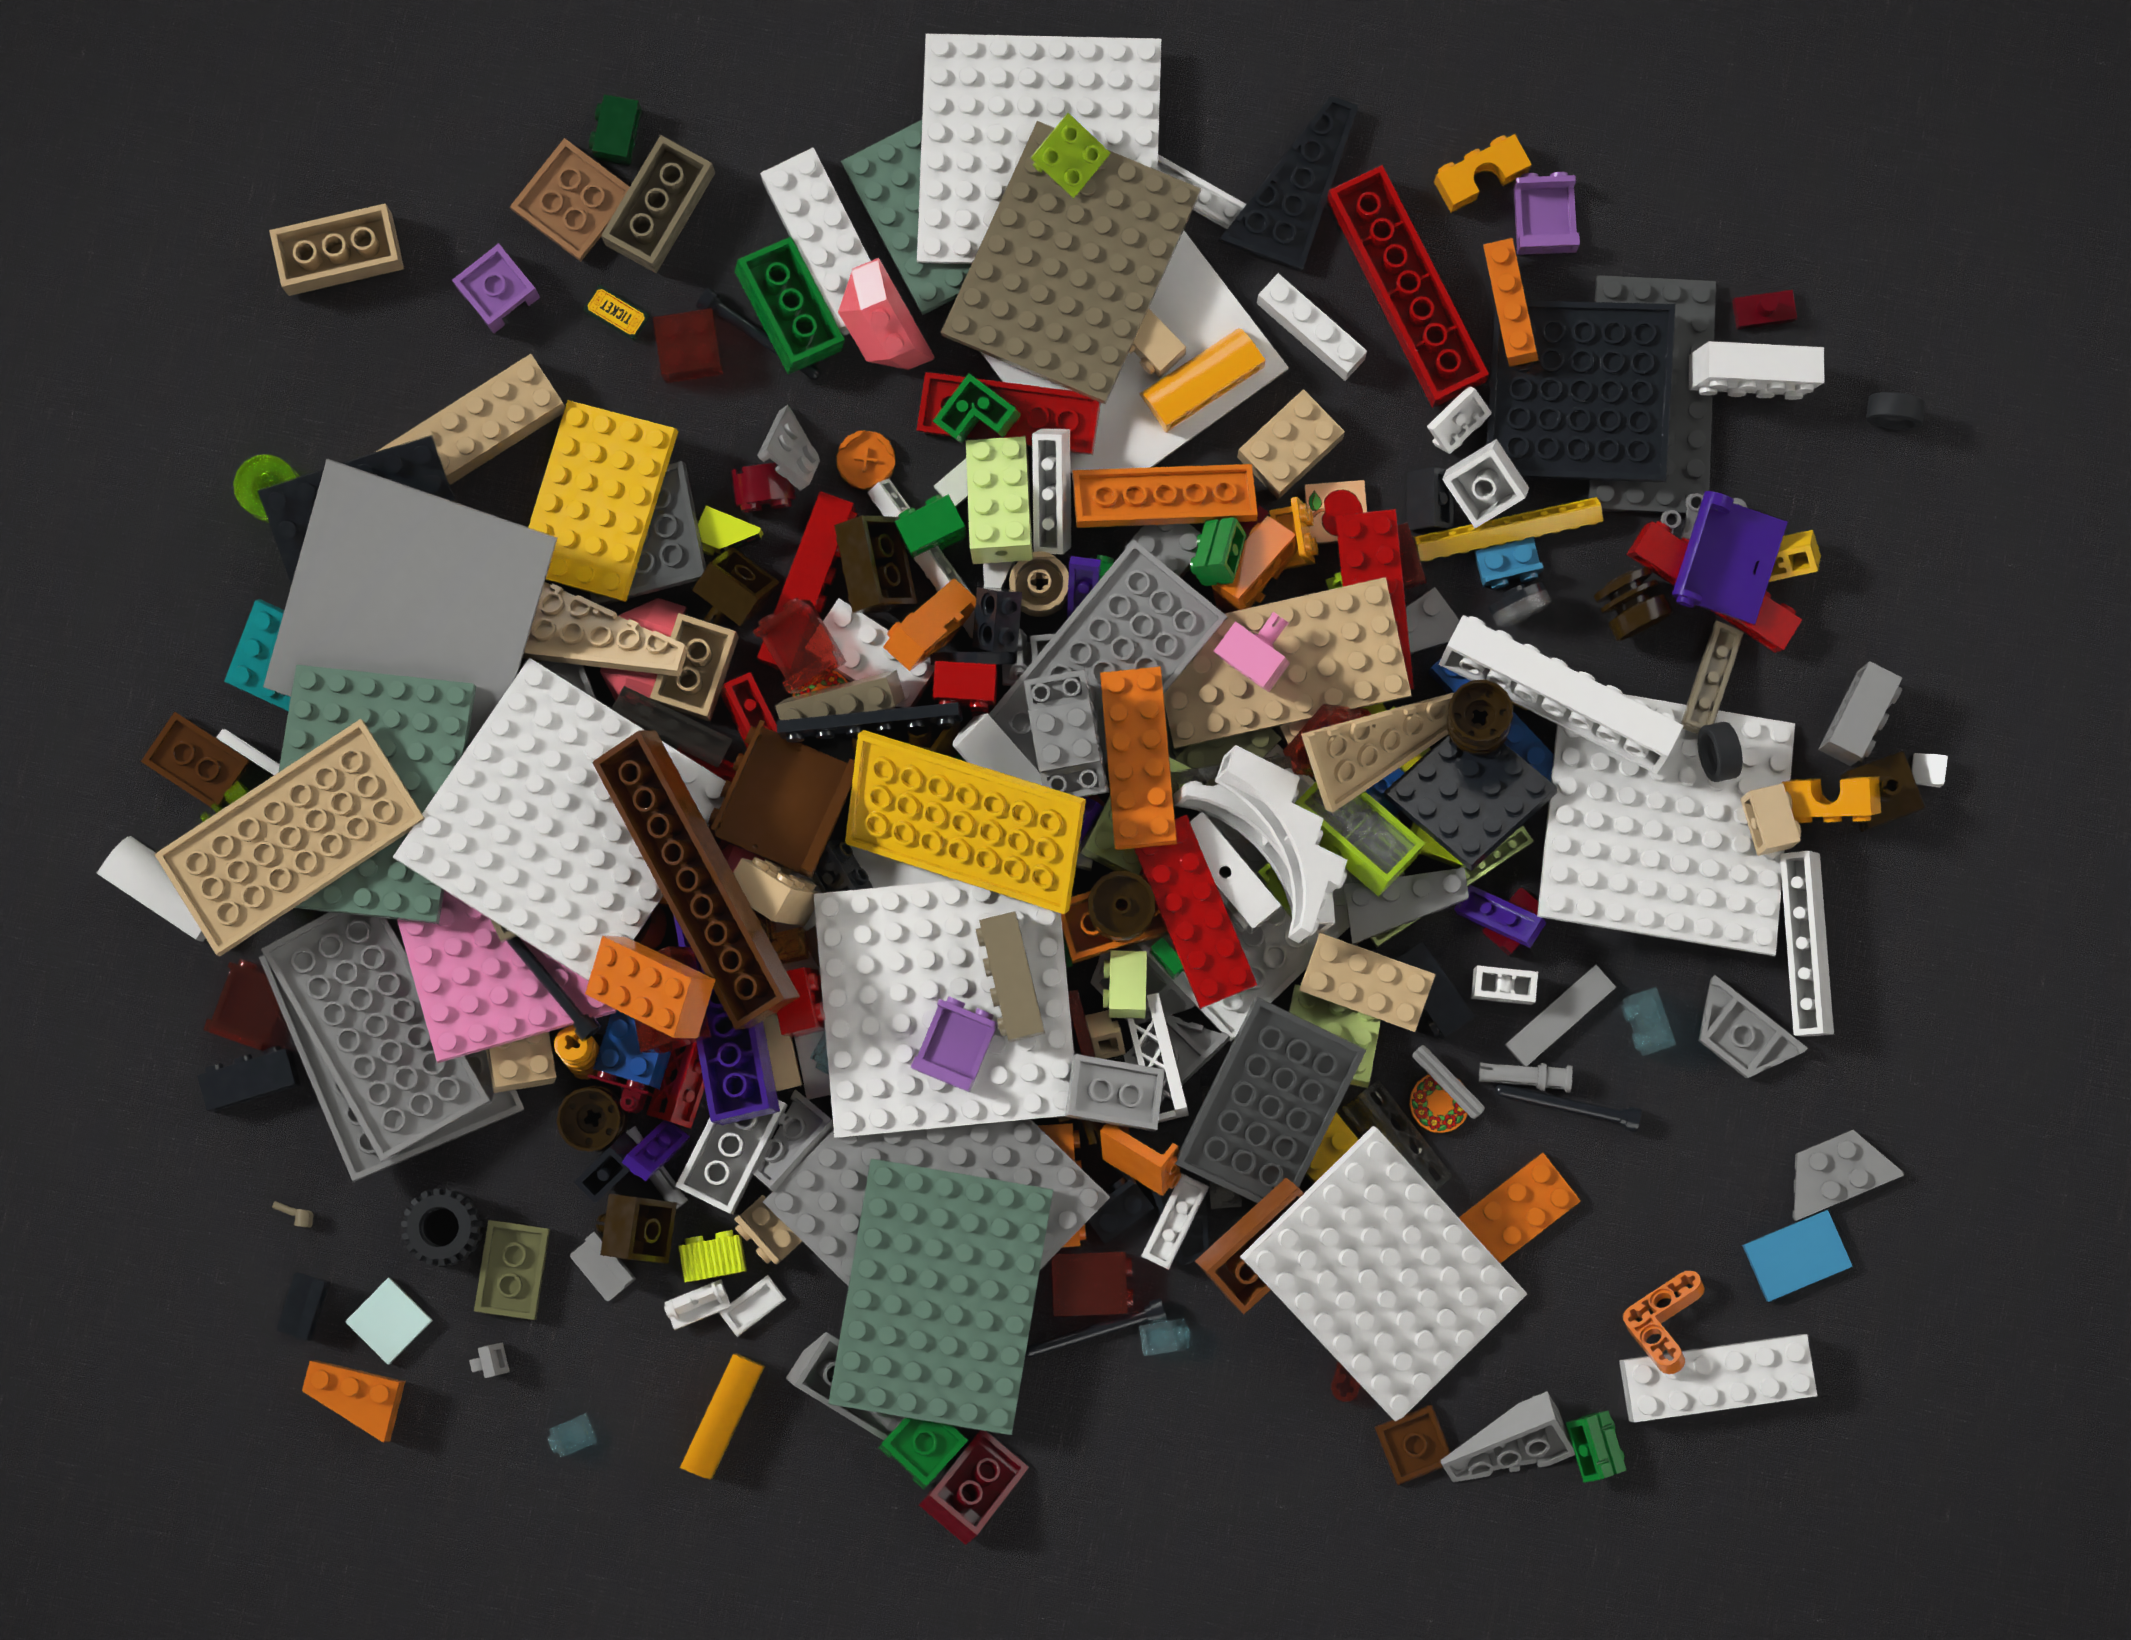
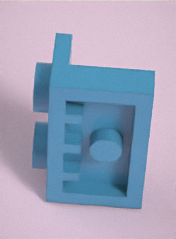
M1533 537L1475 550L1474 552L1483 587L1491 585L1492 589H1498L1508 586V581L1519 578L1521 582L1537 579V574H1540L1544 569L1543 563L1539 561Z

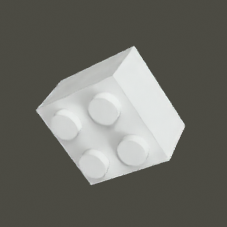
M1497 439L1448 468L1442 479L1474 528L1479 527L1525 499L1529 490L1528 485Z

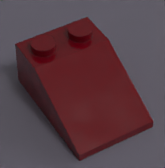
M979 1430L936 1482L919 1506L967 1545L978 1535L1029 1467L987 1431Z

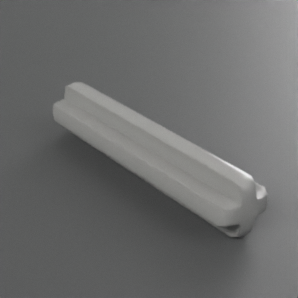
M1420 1046L1413 1053L1412 1057L1471 1118H1477L1484 1111L1485 1107L1426 1046Z

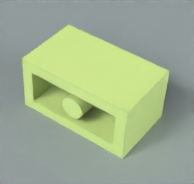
M1110 950V960H1104V979H1110L1109 990L1103 989V1008H1109V1018L1145 1019L1147 951Z

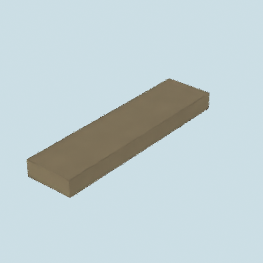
M1719 621L1713 624L1681 724L1684 725L1683 729L1699 734V730L1703 726L1715 723L1744 631Z

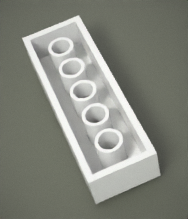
M811 148L761 172L760 175L789 236L792 237L842 335L845 336L850 332L840 317L838 310L852 269L869 262L870 259L815 149Z
M1807 1334L1682 1351L1685 1357V1365L1675 1374H1665L1660 1371L1649 1356L1619 1360L1629 1422H1641L1817 1396ZM1668 1353L1663 1354L1665 1359L1669 1361L1674 1359Z

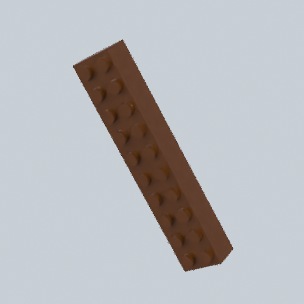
M639 730L594 760L592 763L701 967L707 976L716 979L713 989L735 1030L752 1028L798 999L800 996L657 731Z

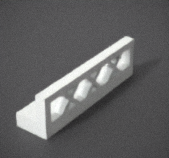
M1159 993L1147 995L1146 1011L1150 1010L1152 1015V1021L1145 1030L1136 1025L1133 1018H1127L1138 1065L1145 1066L1144 1060L1150 1063L1148 1067H1154L1155 1065L1160 1069H1165L1166 1072L1162 1095L1173 1100L1175 1110L1159 1114L1158 1123L1188 1116L1189 1113ZM1153 1027L1155 1028L1156 1036L1150 1033ZM1137 1031L1143 1034L1140 1040L1138 1039ZM1147 1037L1159 1044V1049L1153 1058L1141 1051V1046ZM1160 1056H1162L1163 1064L1158 1062ZM1167 1084H1169L1171 1093L1164 1090Z

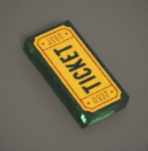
M598 285L583 309L587 314L634 342L650 318L649 314L601 285Z

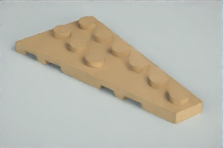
M545 582L522 658L680 677L688 650L685 644L657 631L652 632L641 627L636 621L626 620L610 609L579 595L574 596L564 591L558 585L553 583L551 585Z
M1454 693L1302 733L1301 736L1325 810L1332 813L1448 735V708Z

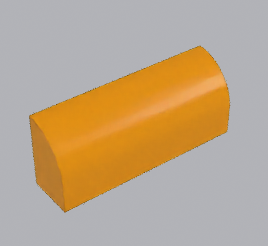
M1238 328L1139 394L1164 431L1168 432L1265 368L1266 360L1250 337L1242 329Z
M738 1353L732 1355L680 1468L700 1477L713 1479L765 1368L764 1365Z

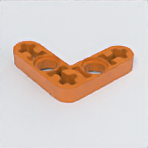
M1684 1271L1631 1305L1623 1314V1320L1630 1334L1660 1371L1665 1374L1679 1372L1685 1365V1357L1679 1345L1661 1324L1703 1295L1705 1287L1699 1274L1695 1271ZM1690 1284L1693 1287L1689 1289L1686 1285ZM1676 1291H1677V1293H1678V1295H1679V1297H1677V1298H1676V1296H1675V1294H1674V1292H1676ZM1661 1299H1671L1668 1306L1664 1308L1656 1307ZM1650 1308L1652 1309L1653 1314H1650V1312H1649V1309H1650ZM1639 1317L1641 1321L1637 1322L1635 1319ZM1651 1335H1661V1339L1654 1344L1646 1343ZM1667 1350V1353L1674 1359L1671 1361L1665 1359L1662 1352Z

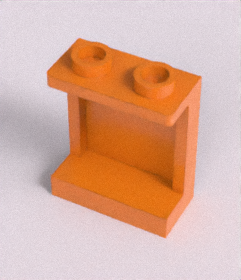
M1106 1123L1100 1130L1104 1161L1161 1196L1169 1188L1173 1189L1181 1178L1180 1166L1175 1164L1179 1153L1178 1145L1172 1143L1164 1154H1160L1130 1136L1129 1127Z

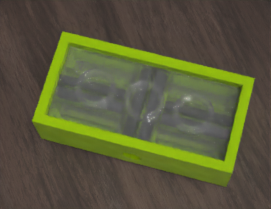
M1315 782L1295 802L1296 805L1324 818L1320 829L1323 831V836L1318 845L1347 859L1345 868L1378 897L1417 858L1425 845V842L1366 791L1332 813L1325 810L1317 782Z

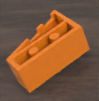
M1269 516L1262 523H1257L1244 542L1234 582L1212 585L1216 607L1220 605L1223 613L1251 608L1255 601L1261 603L1266 596L1261 592L1272 577L1276 580L1298 550L1296 534Z
M953 578L914 613L911 612L902 623L896 622L887 632L890 638L883 648L906 669L911 671L928 659L930 654L938 652L952 641L974 612L976 597Z
M312 1360L309 1361L302 1391L381 1442L386 1443L391 1441L406 1381Z

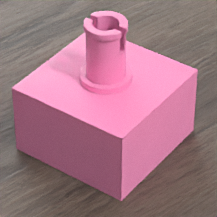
M1272 612L1260 632L1253 634L1235 621L1214 652L1226 663L1269 693L1290 664L1286 657L1276 651L1273 643L1289 623Z

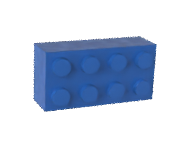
M616 1010V1013L610 1015L607 1030L603 1036L593 1069L660 1090L676 1038Z

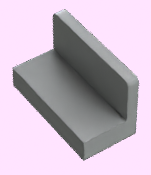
M594 1231L585 1239L586 1242L570 1254V1257L606 1301H611L636 1278L620 1258L600 1255L603 1237Z

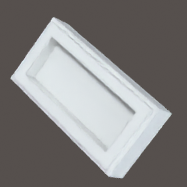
M767 1275L730 1303V1308L720 1311L719 1314L734 1334L739 1337L783 1303L786 1298L769 1275Z

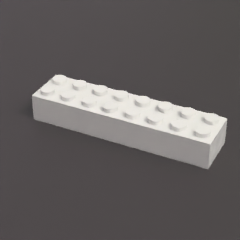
M1463 615L1439 662V665L1470 681L1488 680L1499 684L1508 693L1512 702L1655 774L1658 773L1668 758L1684 726L1678 723L1674 716L1667 713L1660 714L1650 709L1646 702L1639 699L1632 700L1624 696L1618 688L1611 685L1604 686L1596 682L1592 675L1582 671L1576 672L1568 668L1564 661L1558 658L1550 659L1540 654L1536 647L1530 644L1522 645L1514 641L1508 633L1501 630L1494 631L1486 627L1482 620L1473 616L1468 618Z

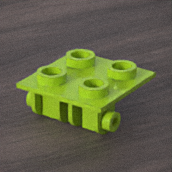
M1067 113L1030 159L1034 161L1033 167L1041 173L1044 171L1072 198H1075L1111 153L1073 116Z

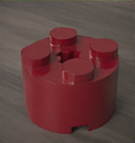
M776 463L742 467L741 474L737 469L732 470L736 507H741V511L745 513L762 511V505L771 504V507H774V509L792 507L791 501L796 499L794 485L787 478L782 477L776 472Z

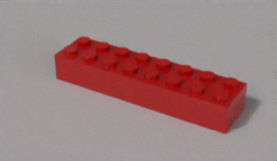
M1383 165L1330 189L1327 201L1432 408L1457 397L1468 386L1475 388L1486 383L1489 373Z

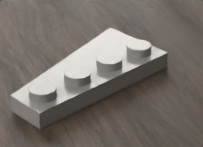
M1465 868L1398 877L1379 897L1362 882L1344 884L1353 945L1469 899Z

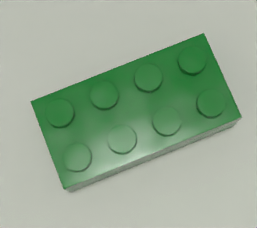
M788 237L738 259L735 274L788 375L841 352L845 339L792 237Z

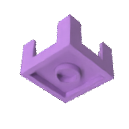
M499 243L452 279L459 292L470 302L493 333H496L505 325L502 318L521 303L526 301L527 305L530 306L540 298L536 288Z

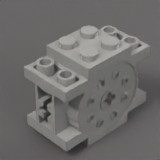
M1085 669L1023 680L1042 786L1078 797L1109 793L1104 755L1088 672H1085Z

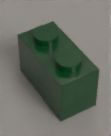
M604 94L602 103H598L596 106L595 120L598 121L596 132H591L589 139V149H592L595 159L624 165L631 164L642 112L638 100Z

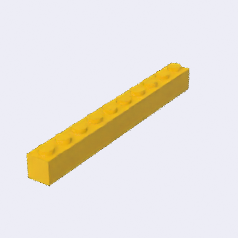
M1598 497L1489 520L1477 528L1470 524L1415 536L1416 550L1420 561H1431L1434 558L1449 557L1456 553H1467L1474 549H1486L1488 546L1504 545L1507 542L1522 541L1529 537H1541L1543 534L1559 533L1562 530L1577 529L1584 525H1596L1598 522H1603L1602 507Z

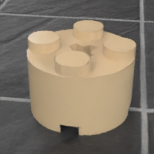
M1042 551L1033 552V560L1018 561L1012 568L1009 577L1010 590L1022 592V612L1034 617L1049 616L1061 610L1068 599L1069 574L1064 564L1054 555ZM1037 579H1043V584H1048L1044 585L1042 590H1037L1036 586H1034Z

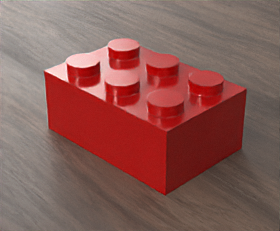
M935 661L933 700L935 705L958 702L962 708V713H972L971 717L989 714L997 705L998 688L996 664Z

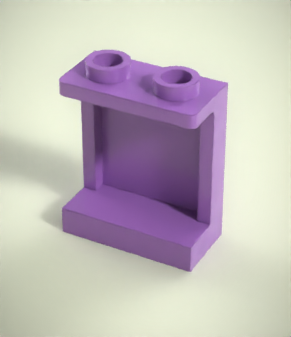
M1554 172L1550 176L1539 177L1537 173H1525L1521 177L1516 178L1513 187L1517 255L1577 252L1580 245V237L1576 229L1575 175H1568L1567 172Z
M948 996L947 1001L939 999L935 1015L911 1068L970 1093L998 1024L992 1021L993 1014L978 1008L975 1013L963 1009L965 1006L964 1002Z

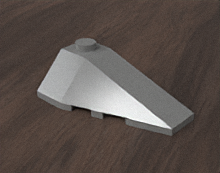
M825 1332L801 1353L786 1379L795 1387L880 1439L885 1440L905 1417L828 1404L839 1339Z
M1545 1392L1515 1405L1441 1460V1464L1452 1482L1487 1477L1494 1470L1509 1468L1510 1472L1520 1471V1466L1537 1463L1538 1467L1549 1466L1574 1456L1575 1453L1560 1412L1549 1393Z

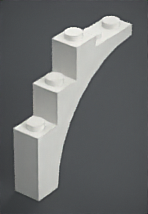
M1235 745L1223 756L1215 782L1236 794L1250 806L1266 824L1278 843L1289 870L1293 892V917L1288 938L1299 943L1308 935L1312 936L1316 932L1320 922L1317 915L1324 906L1328 894L1336 888L1340 889L1344 884L1347 872L1344 871L1347 859L1318 846L1323 836V831L1320 829L1324 818L1294 804L1299 795L1297 785L1300 777Z
M1198 781L1185 783L1173 794L1174 806L1197 810L1218 818L1240 832L1256 846L1272 866L1280 880L1293 917V892L1289 870L1282 851L1266 824L1242 799L1220 784L1207 786L1202 785ZM1333 891L1328 894L1324 906L1318 912L1317 918L1320 922L1316 933H1323L1335 923Z

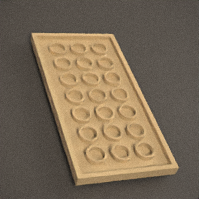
M1386 577L1225 613L1227 619L1164 693V703L1173 746L1175 749L1412 697ZM1272 612H1274L1289 623L1273 643L1276 651L1286 657L1290 664L1268 693L1222 660L1214 650L1235 621L1251 633L1258 634L1270 618Z
M359 719L154 855L215 954L220 957L410 832L414 825L425 820L365 722Z

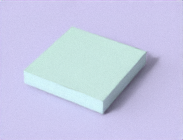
M388 1277L345 1322L390 1365L433 1320Z

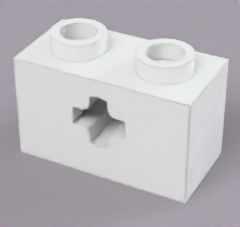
M1477 965L1473 971L1471 999L1532 1005L1536 1001L1538 972Z

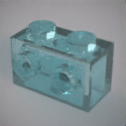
M1657 987L1623 999L1624 1005H1621L1626 1022H1631L1634 1034H1631L1633 1044L1637 1051H1641L1642 1057L1676 1045Z

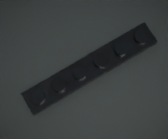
M956 702L777 721V733L782 739H786L787 742L797 743L804 741V737L816 736L817 739L826 740L834 738V734L841 733L856 737L863 730H876L877 733L885 734L895 731V728L907 727V730H922L925 728V725L937 724V727H952L955 725V722L963 721L962 708Z

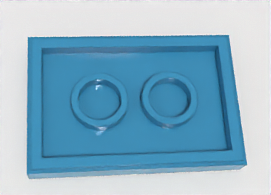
M1824 1210L1742 1245L1767 1302L1853 1267L1828 1210Z

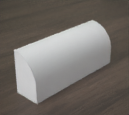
M988 713L974 716L955 737L952 745L966 762L1042 785L1038 770Z
M132 836L122 840L106 858L97 874L194 939L203 942L206 937L154 855L156 852Z

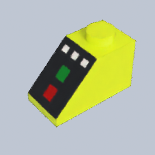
M705 506L698 523L703 553L713 556L714 552L722 554L732 546L738 549L760 540L763 536V531L760 527L709 506Z

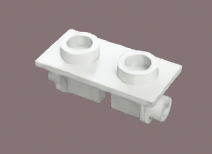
M721 1279L664 1302L665 1312L668 1318H670L674 1330L731 1307Z

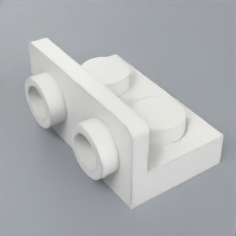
M1468 386L1427 425V428L1434 436L1432 442L1436 447L1451 454L1462 445L1463 441L1475 429L1484 423L1492 412L1477 390Z

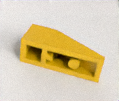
M1813 530L1783 536L1769 582L1818 572L1821 555Z

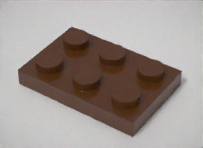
M176 712L170 717L141 760L142 763L217 812L251 763L250 760Z

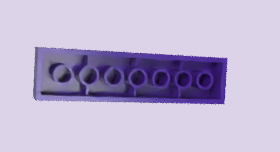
M674 916L682 964L705 974ZM713 989L699 1036L696 1038L711 1122L726 1125L780 1112L764 1022L761 1021L752 1028L735 1030Z

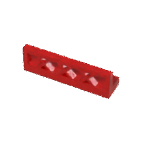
M696 1038L675 1039L660 1090L655 1088L646 1115L690 1129L692 1128L705 1089ZM686 1039V1049L680 1053L681 1043ZM675 1068H677L678 1073L676 1079L673 1082H671V1073ZM667 1097L668 1103L665 1112L661 1113L659 1109L662 1100Z

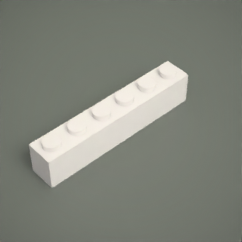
M1813 851L1781 853L1780 864L1794 1036L1833 1035L1820 853Z

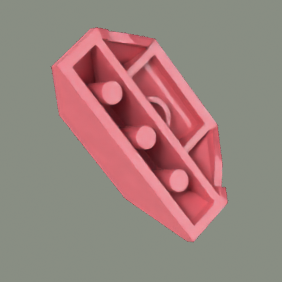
M877 258L853 268L838 313L866 362L909 370L934 360L935 357L880 259Z
M657 598L619 616L626 620L636 621L641 627L652 632L657 631L670 637L678 613L685 615L687 607ZM601 667L600 673L620 711L650 720L655 705L651 701L650 696L658 674Z

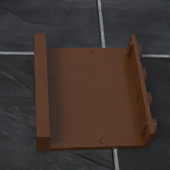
M760 720L757 728L751 726L745 739V743L749 744L744 755L738 754L732 770L736 771L733 781H726L720 797L724 798L720 809H713L707 824L712 826L711 833L714 837L808 878H812L851 791L855 760L849 759V762L846 763L802 743L787 742L778 733L765 728V721Z

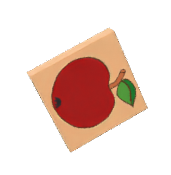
M1364 480L1305 484L1304 486L1307 508H1311L1314 519V526H1310V533L1312 538H1316L1317 544L1338 543L1337 515L1367 512Z

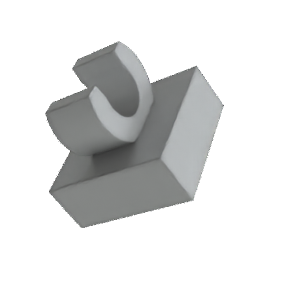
M503 1342L478 1348L480 1358L469 1360L472 1372L483 1370L485 1378L510 1372Z

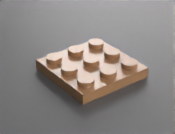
M564 138L511 204L510 208L581 262L600 239L627 193L629 186Z

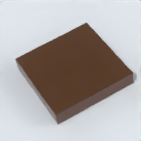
M1432 1405L1410 1412L1396 1422L1390 1420L1374 1427L1397 1485L1443 1468L1441 1460L1451 1453Z

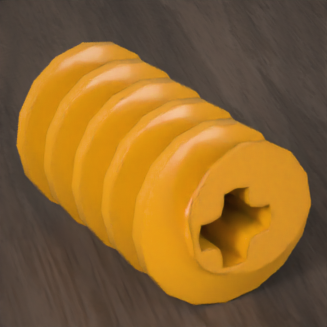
M573 1025L565 1027L555 1037V1052L575 1077L588 1080L591 1079L588 1077L589 1074L597 1076L598 1071L593 1068L600 1046L592 1036L582 1042L574 1031L576 1029Z

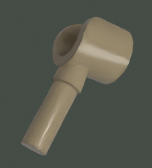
M277 1201L273 1203L272 1208L295 1216L294 1226L312 1227V1211L292 1208Z

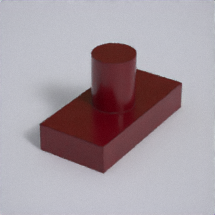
M1793 290L1737 297L1732 300L1737 329L1797 320Z

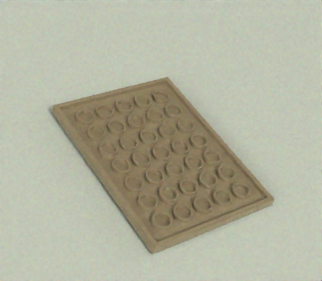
M1037 121L941 330V336L1106 405L1198 200L1201 188L1109 151L1111 154L1075 198H1072L1044 171L1041 173L1033 167L1034 161L1030 159L1031 156L1055 129L1052 126Z

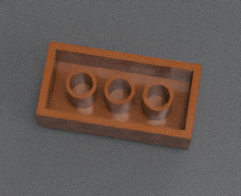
M1288 1178L1280 1182L1195 1260L1229 1301L1243 1314L1251 1309L1271 1289L1240 1256L1304 1194Z

